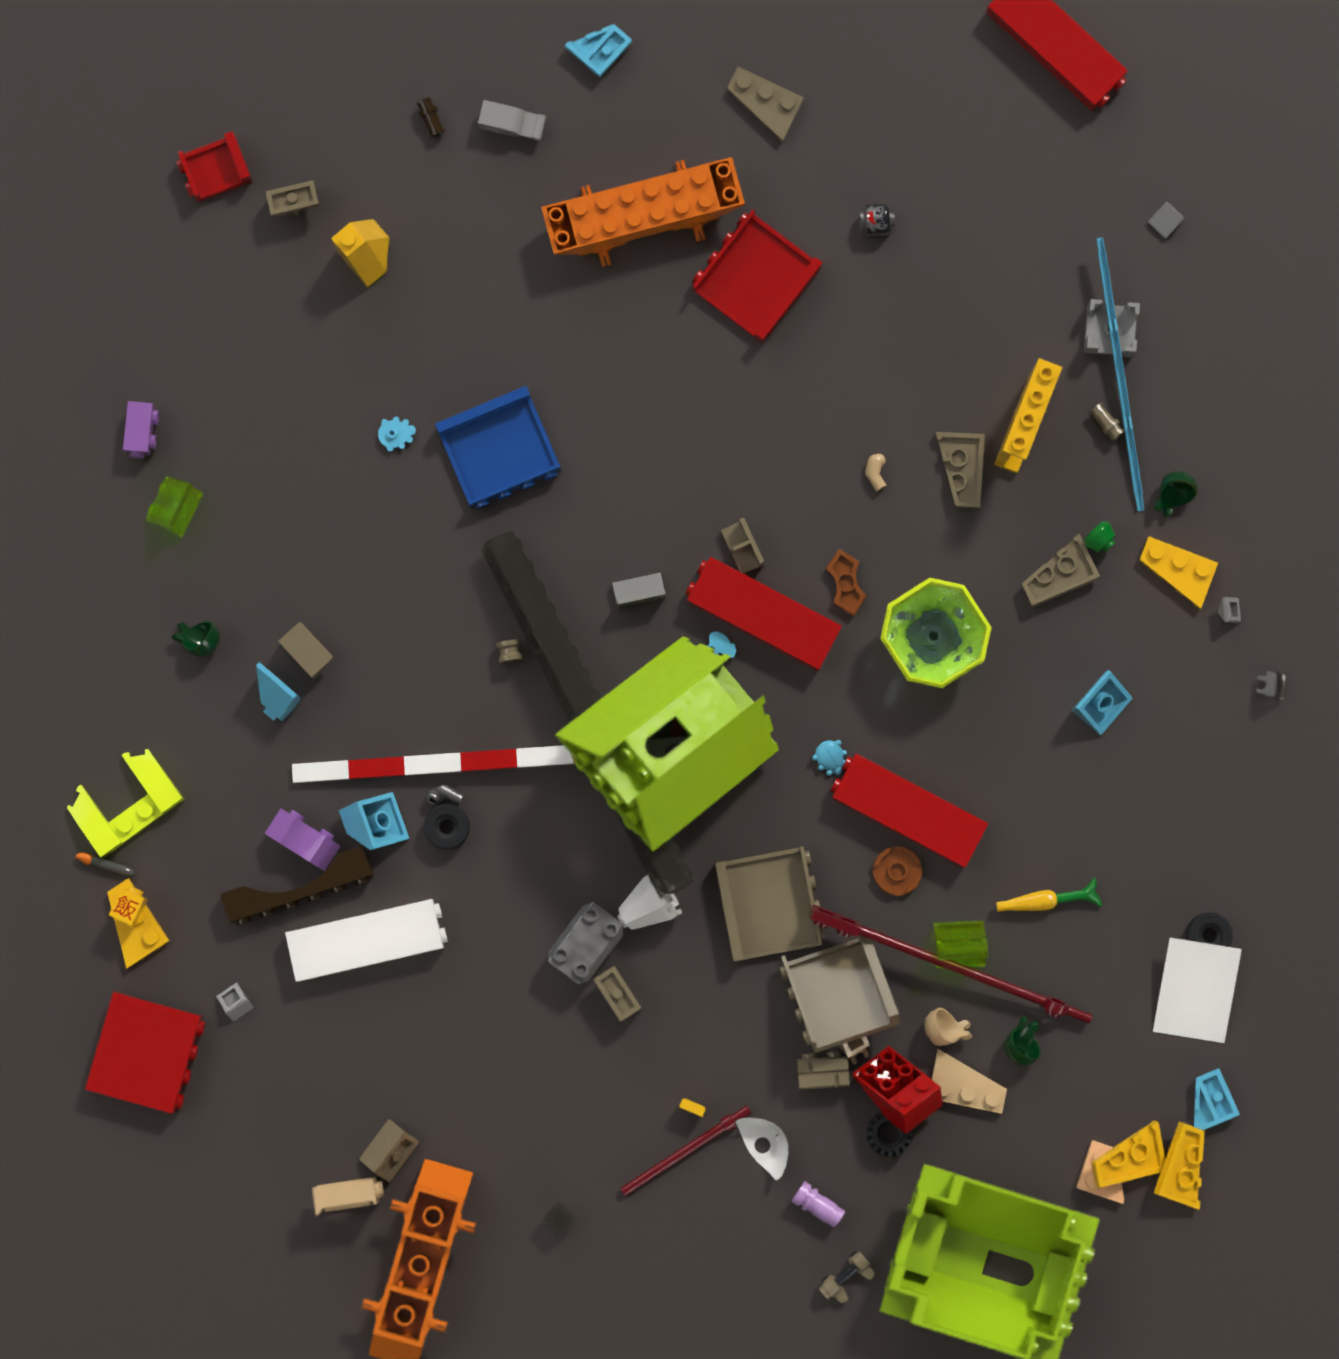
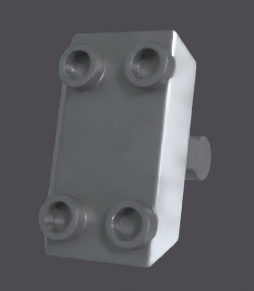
M594 902L582 906L549 950V963L577 984L588 982L621 939L623 923Z

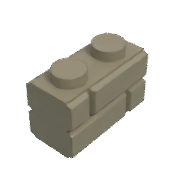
M842 1051L827 1052V1057L817 1058V1053L802 1054V1059H796L799 1090L850 1086L848 1057L842 1056Z

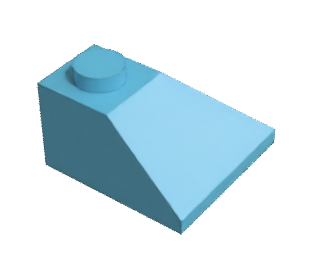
M259 662L256 665L261 704L266 707L263 712L273 721L276 718L283 721L302 699Z
M393 792L361 800L339 810L346 833L369 850L410 839Z

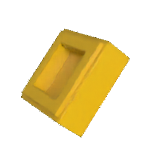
M682 1098L679 1105L680 1108L703 1117L706 1109L705 1106L686 1098Z

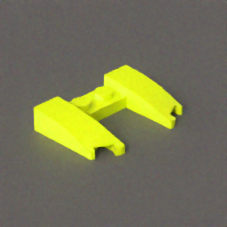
M145 749V755L131 757L130 752L122 754V757L148 794L113 820L107 821L82 785H79L76 789L80 794L73 807L67 806L76 823L101 858H105L185 800L149 749Z

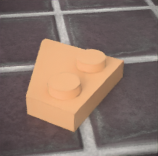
M1091 1140L1076 1188L1123 1204L1122 1182L1102 1188L1095 1186L1091 1162L1113 1147Z

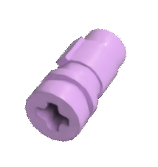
M804 1181L791 1202L796 1206L801 1205L802 1210L805 1211L807 1209L812 1215L835 1228L845 1211L827 1197L819 1194L818 1189H812V1185Z

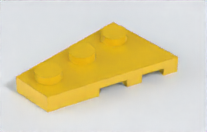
M1152 537L1147 538L1139 559L1142 564L1174 587L1178 593L1189 599L1199 610L1202 608L1218 562Z
M129 878L107 892L111 909L121 888L128 890L130 886L135 887ZM146 904L135 926L114 918L127 969L170 941Z
M1152 1121L1091 1162L1096 1187L1102 1188L1162 1171L1165 1154L1159 1122Z
M1182 1122L1178 1123L1154 1190L1155 1194L1199 1210L1198 1187H1201L1202 1179L1199 1177L1200 1163L1203 1161V1130Z

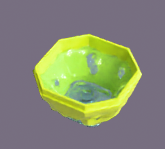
M928 578L887 605L880 639L907 681L944 688L984 662L992 627L965 585ZM936 632L938 639L935 641L931 640L929 633Z

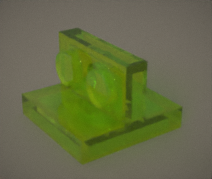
M983 921L933 922L935 954H937L938 960L950 959L968 967H986L988 945Z

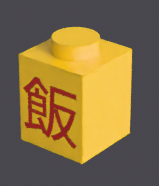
M130 886L128 890L121 888L109 916L135 926L148 899L142 897L144 892Z

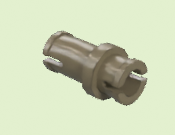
M1102 403L1095 406L1089 412L1102 427L1103 434H1107L1112 441H1115L1125 432L1119 426L1120 422L1118 419L1114 420Z

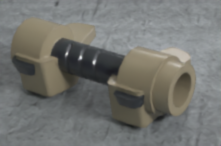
M854 1251L850 1254L848 1258L850 1265L835 1277L830 1274L822 1279L823 1284H821L822 1286L819 1290L827 1300L835 1297L840 1303L846 1302L848 1297L842 1284L856 1272L869 1280L874 1277L875 1273L870 1267L871 1264L860 1251Z

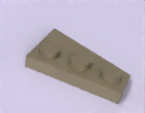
M737 67L727 88V91L747 110H750L783 143L804 97L740 67Z
M936 432L956 508L981 509L985 434Z
M1080 533L1068 545L1059 550L1051 560L1043 564L1022 583L1023 591L1031 608L1100 579V575L1084 545Z

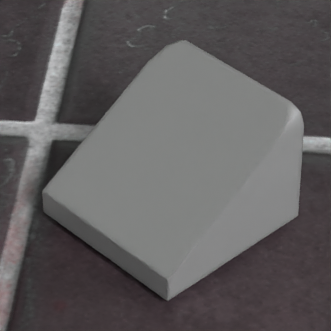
M1165 202L1147 223L1166 239L1183 221L1184 217L1168 202Z
M237 982L216 996L225 1013L232 1021L237 1020L253 1009V1005Z

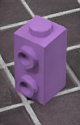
M128 401L123 451L129 454L130 458L144 459V455L151 456L152 449H156L157 436L153 435L154 425H158L159 411L156 410L153 403Z

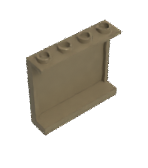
M804 846L715 863L733 962L822 945V940L826 939L824 928L813 923L814 920L810 918L813 904L819 907L820 904L819 900H814L812 891L816 890L814 875L809 876L808 866H811L812 863L810 852L804 851Z
M858 935V939L787 962L785 956H782L783 966L779 967L784 981L789 980L791 987L787 988L791 1003L796 1002L799 1009L795 1010L798 1023H804L806 1030L802 1031L806 1045H812L814 1053L901 1025L898 1010L873 943L868 938Z

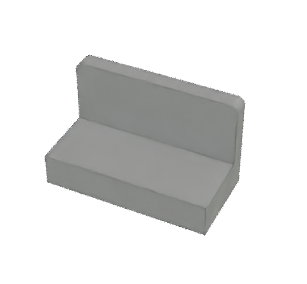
M661 572L612 583L617 608L666 598Z

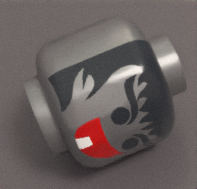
M886 204L866 205L863 211L859 212L860 231H864L865 235L869 237L888 235L890 227H895L894 212H889V207Z

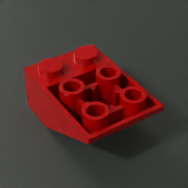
M890 1046L886 1047L852 1073V1076L885 1117L905 1134L942 1107L941 1086Z

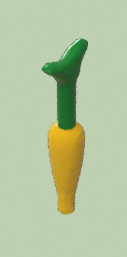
M1093 877L1082 890L1057 894L1051 890L1037 891L1007 901L996 902L997 912L1043 911L1053 909L1057 903L1086 900L1101 907L1102 901L1095 892L1097 880Z

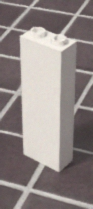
M429 899L286 932L285 935L296 982L444 949V943L448 942L445 928H440L438 918H442L440 904H435L434 899Z

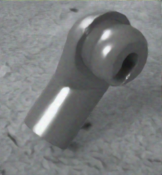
M441 785L428 791L426 801L429 805L434 806L449 800L459 806L464 794L447 785Z

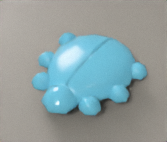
M396 416L393 420L387 421L383 419L381 421L382 425L378 430V438L381 444L387 447L388 451H392L393 447L403 449L406 441L412 442L413 438L411 435L415 434L416 429L413 425H408L409 421L407 419L401 422Z
M840 740L822 742L812 756V760L817 761L819 764L818 770H827V776H831L833 773L839 776L844 772L842 766L846 761L844 756H847V751L842 750L840 747L842 744Z

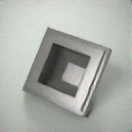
M1222 597L1217 613L1225 622H1241L1238 598Z

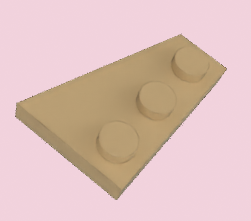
M937 1049L931 1079L941 1086L942 1101L1002 1114L1007 1089Z

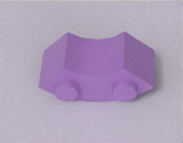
M280 808L265 834L325 871L340 848L339 844L332 841L334 835L323 828L318 832L302 822L305 818L294 810L288 813Z

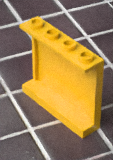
M1040 358L1038 359L1029 374L994 465L1016 474L1018 473L1022 460L1027 459L1062 370L1061 366Z

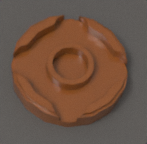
M894 846L885 849L877 856L873 863L872 874L880 890L889 895L901 896L910 893L918 886L922 878V865L920 859L913 851L906 847Z

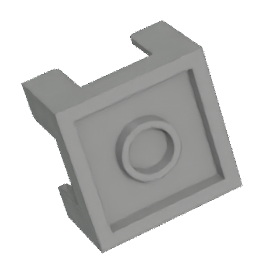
M1091 299L1087 305L1084 353L1113 356L1105 304H1102L1103 300ZM1128 302L1126 306L1114 305L1122 357H1133L1137 350L1135 332L1140 303Z

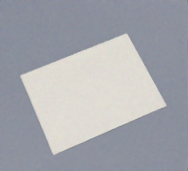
M1170 938L1153 1032L1225 1043L1242 949Z

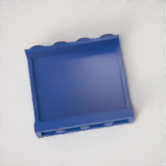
M527 386L435 423L470 508H484L490 504L489 501L497 497L499 500L508 498L513 495L512 491L518 488L522 490L529 489L536 485L535 481L542 478L545 481L553 479L561 471L560 463H558Z

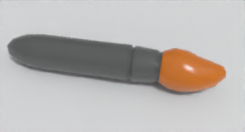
M78 853L75 856L86 865H93L124 876H133L135 874L134 870L130 867L93 857L89 853Z

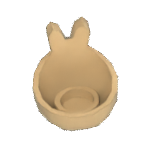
M943 1008L931 1011L925 1018L926 1036L936 1046L949 1045L957 1042L958 1039L969 1040L973 1037L969 1031H965L970 1028L971 1023L969 1021L962 1020L958 1023Z

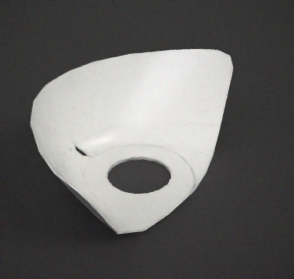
M742 1118L737 1120L736 1125L752 1157L775 1180L780 1179L788 1158V1143L781 1129L774 1123L763 1119ZM764 1137L769 1140L770 1149L768 1152L759 1153L756 1151L755 1141L758 1138Z

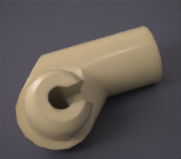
M879 453L869 457L865 470V475L876 492L886 486L880 475L881 467L885 464V457Z

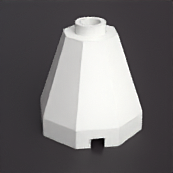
M653 871L643 877L618 908L620 914L617 917L623 923L624 928L629 927L633 930L668 921L682 914L681 909L676 910L675 908L679 903L667 882L663 878L659 881L656 878L659 875L657 871Z

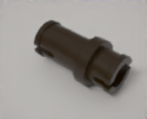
M428 97L416 104L420 109L419 116L424 119L432 138L443 134L445 129L437 115V106L433 105L431 97Z

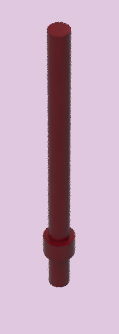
M746 1105L731 1116L727 1114L720 1119V1123L620 1189L627 1196L726 1130L729 1132L734 1129L736 1121L751 1115V1111Z

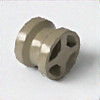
M520 639L496 643L497 649L500 650L499 663L523 660V654L519 650L521 646Z

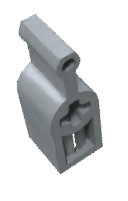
M483 100L478 126L479 129L541 141L546 116L525 112L517 107Z

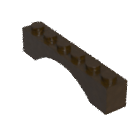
M360 846L339 853L333 864L320 877L298 889L286 892H264L242 886L221 893L220 896L229 922H236L237 926L251 922L250 917L260 914V917L263 918L275 914V908L284 906L285 910L298 906L299 900L307 898L308 902L322 898L323 892L331 890L332 894L346 890V884L355 882L357 886L370 881L369 877L373 876L374 873L365 846Z

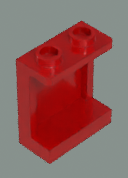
M233 131L225 133L224 139L187 153H183V151L178 152L180 157L179 160H176L181 175L186 173L189 181L185 183L186 189L190 197L195 196L197 202L253 182Z

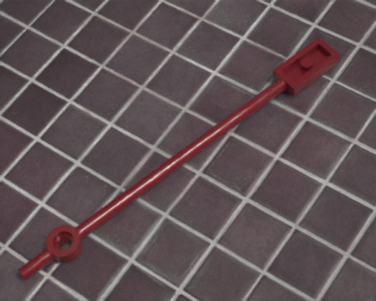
M813 904L811 908L810 918L814 920L813 923L821 928L830 926L837 929L836 932L849 938L851 935L856 937L860 935L1041 1005L1046 1009L1045 1013L1052 1017L1059 1018L1060 1015H1067L1088 1024L1091 1022L1092 1014L1071 1007L1055 997H1045L864 927L858 921Z

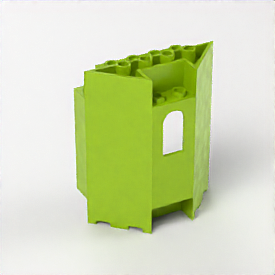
M684 636L555 734L572 754L571 757L574 760L575 766L580 771H583L590 779L591 785L603 794L609 807L616 810L623 818L625 826L633 830L635 834L638 833L652 851H655L664 842L669 841L779 751L777 742L771 738L770 733L773 731L770 716L768 714L765 715L762 706L766 703L764 695L755 702L749 697L723 666L731 657L730 655L725 653L722 656L713 653V648L701 643L697 646L693 645L690 639ZM675 717L691 737L664 758H653L647 753L645 748L647 738Z
M924 1164L919 1181H917L912 1193L911 1202L906 1208L907 1215L894 1258L890 1262L891 1268L887 1276L880 1312L1024 1359H1058L1064 1337L1068 1338L1071 1333L1073 1324L1069 1322L1072 1312L1076 1313L1079 1306L1080 1298H1077L1079 1287L1083 1288L1086 1282L1087 1274L1084 1273L1086 1263L1090 1264L1093 1259L1094 1249L1091 1246L1099 1219ZM989 1250L1028 1262L1034 1271L1031 1282L1027 1285L1019 1286L982 1274Z

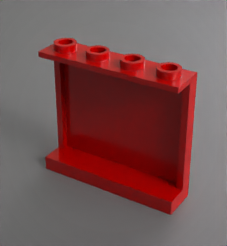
M752 209L749 214L744 213L736 224L739 226L737 230L726 235L721 243L724 246L719 253L716 251L712 253L706 262L709 265L704 272L699 270L692 279L694 283L692 291L763 344L822 268L823 262L817 257L811 258L757 217Z
M113 992L85 1090L172 1114L176 1113L177 1109L181 1110L185 1095L181 1094L184 1085H188L192 1071L188 1070L190 1061H195L199 1047L195 1046L198 1036H202L206 1022L202 1021L203 1016L128 996L123 993Z

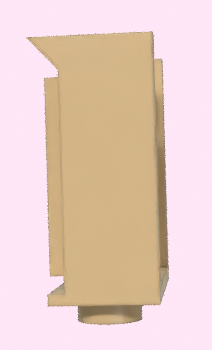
M377 1177L317 1185V1187L312 1188L316 1216L321 1214L324 1209L326 1212L367 1206L373 1203L375 1205L380 1202V1198L384 1197L383 1184L377 1181Z

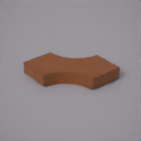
M839 548L825 570L831 574L836 584V596L833 604L854 617L867 597L858 586L856 580V570L860 561Z

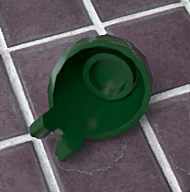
M1183 471L1166 474L1160 485L1159 498L1154 504L1155 511L1162 510L1164 517H1167L1173 513V507L1191 502L1198 493L1195 479Z
M211 621L200 622L191 628L184 622L177 624V629L181 634L175 633L171 636L176 642L182 643L188 652L202 658L213 653L220 641L219 630Z
M1026 1016L1020 1019L1019 1024L1007 1036L1003 1045L1007 1057L1019 1066L1033 1064L1040 1057L1041 1053L1040 1046L1033 1035L1039 1029L1038 1022L1032 1021L1028 1024Z

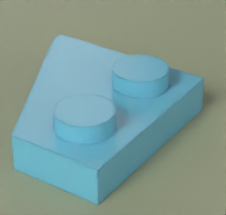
M613 24L599 32L587 34L582 39L574 42L569 41L565 44V48L601 78L630 46L632 39Z
M1220 1068L1196 1077L1195 1128L1205 1130L1240 1115Z

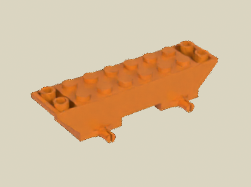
M732 157L687 169L685 161L681 160L680 163L679 161L675 163L676 172L592 193L591 186L586 185L588 195L583 186L580 188L582 192L581 197L541 207L554 255L578 254V256H583L590 253L599 254L601 267L604 268L606 267L604 258L606 259L607 266L612 265L608 251L614 247L625 245L627 241L669 230L674 232L681 229H693L696 242L705 241L706 237L702 226L708 222L719 220L721 216L745 205Z
M425 1159L409 1202L403 1203L392 1200V1204L397 1206L391 1205L390 1210L404 1213L405 1223L384 1296L379 1303L364 1298V1304L361 1308L376 1313V1324L369 1356L380 1359H420L430 1328L445 1333V1327H447L448 1322L434 1319L433 1312L456 1232L460 1229L473 1233L476 1223L462 1219L463 1207L474 1172Z

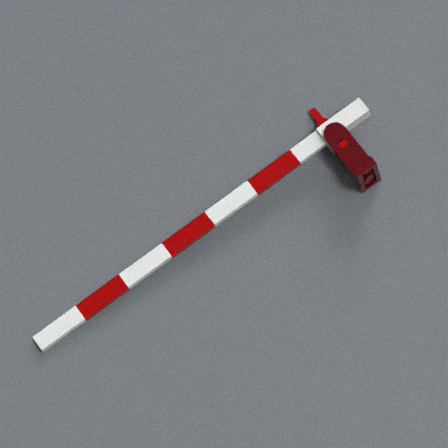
M674 717L672 719V727L670 728V738L648 739L645 742V748L647 753L653 758H664L691 736H684L683 728ZM561 745L292 764L293 783L569 765L574 764V760L566 747Z

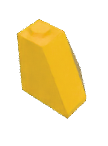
M374 219L350 222L331 238L336 252L367 287H370L387 272L389 237Z

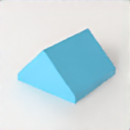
M1107 670L1071 711L1094 731L1102 735L1133 698L1112 672Z

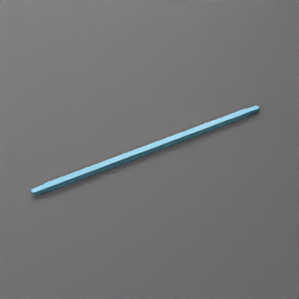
M1097 238L1098 261L1137 511H1143V493L1107 255L1103 238Z

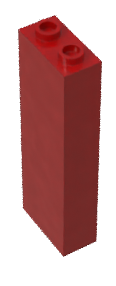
M993 0L987 6L986 14L1091 111L1097 106L1102 108L1110 99L1108 94L1113 89L1118 91L1127 81L1125 76L1128 70L1053 0Z
M711 556L708 561H702L697 570V574L700 575L697 582H691L685 593L688 596V604L817 672L819 671L842 625Z
M855 753L853 758L848 756L842 767V770L846 771L841 780L836 778L830 792L834 793L831 799L963 869L966 868L989 823Z

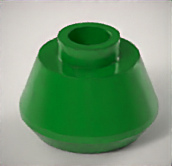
M1102 521L1085 537L1084 545L1096 552L1103 550L1106 553L1116 543L1113 540L1116 535L1110 522Z

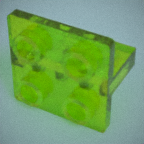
M167 476L159 486V493L154 503L148 509L146 521L159 525L182 537L203 492L194 488L188 482Z

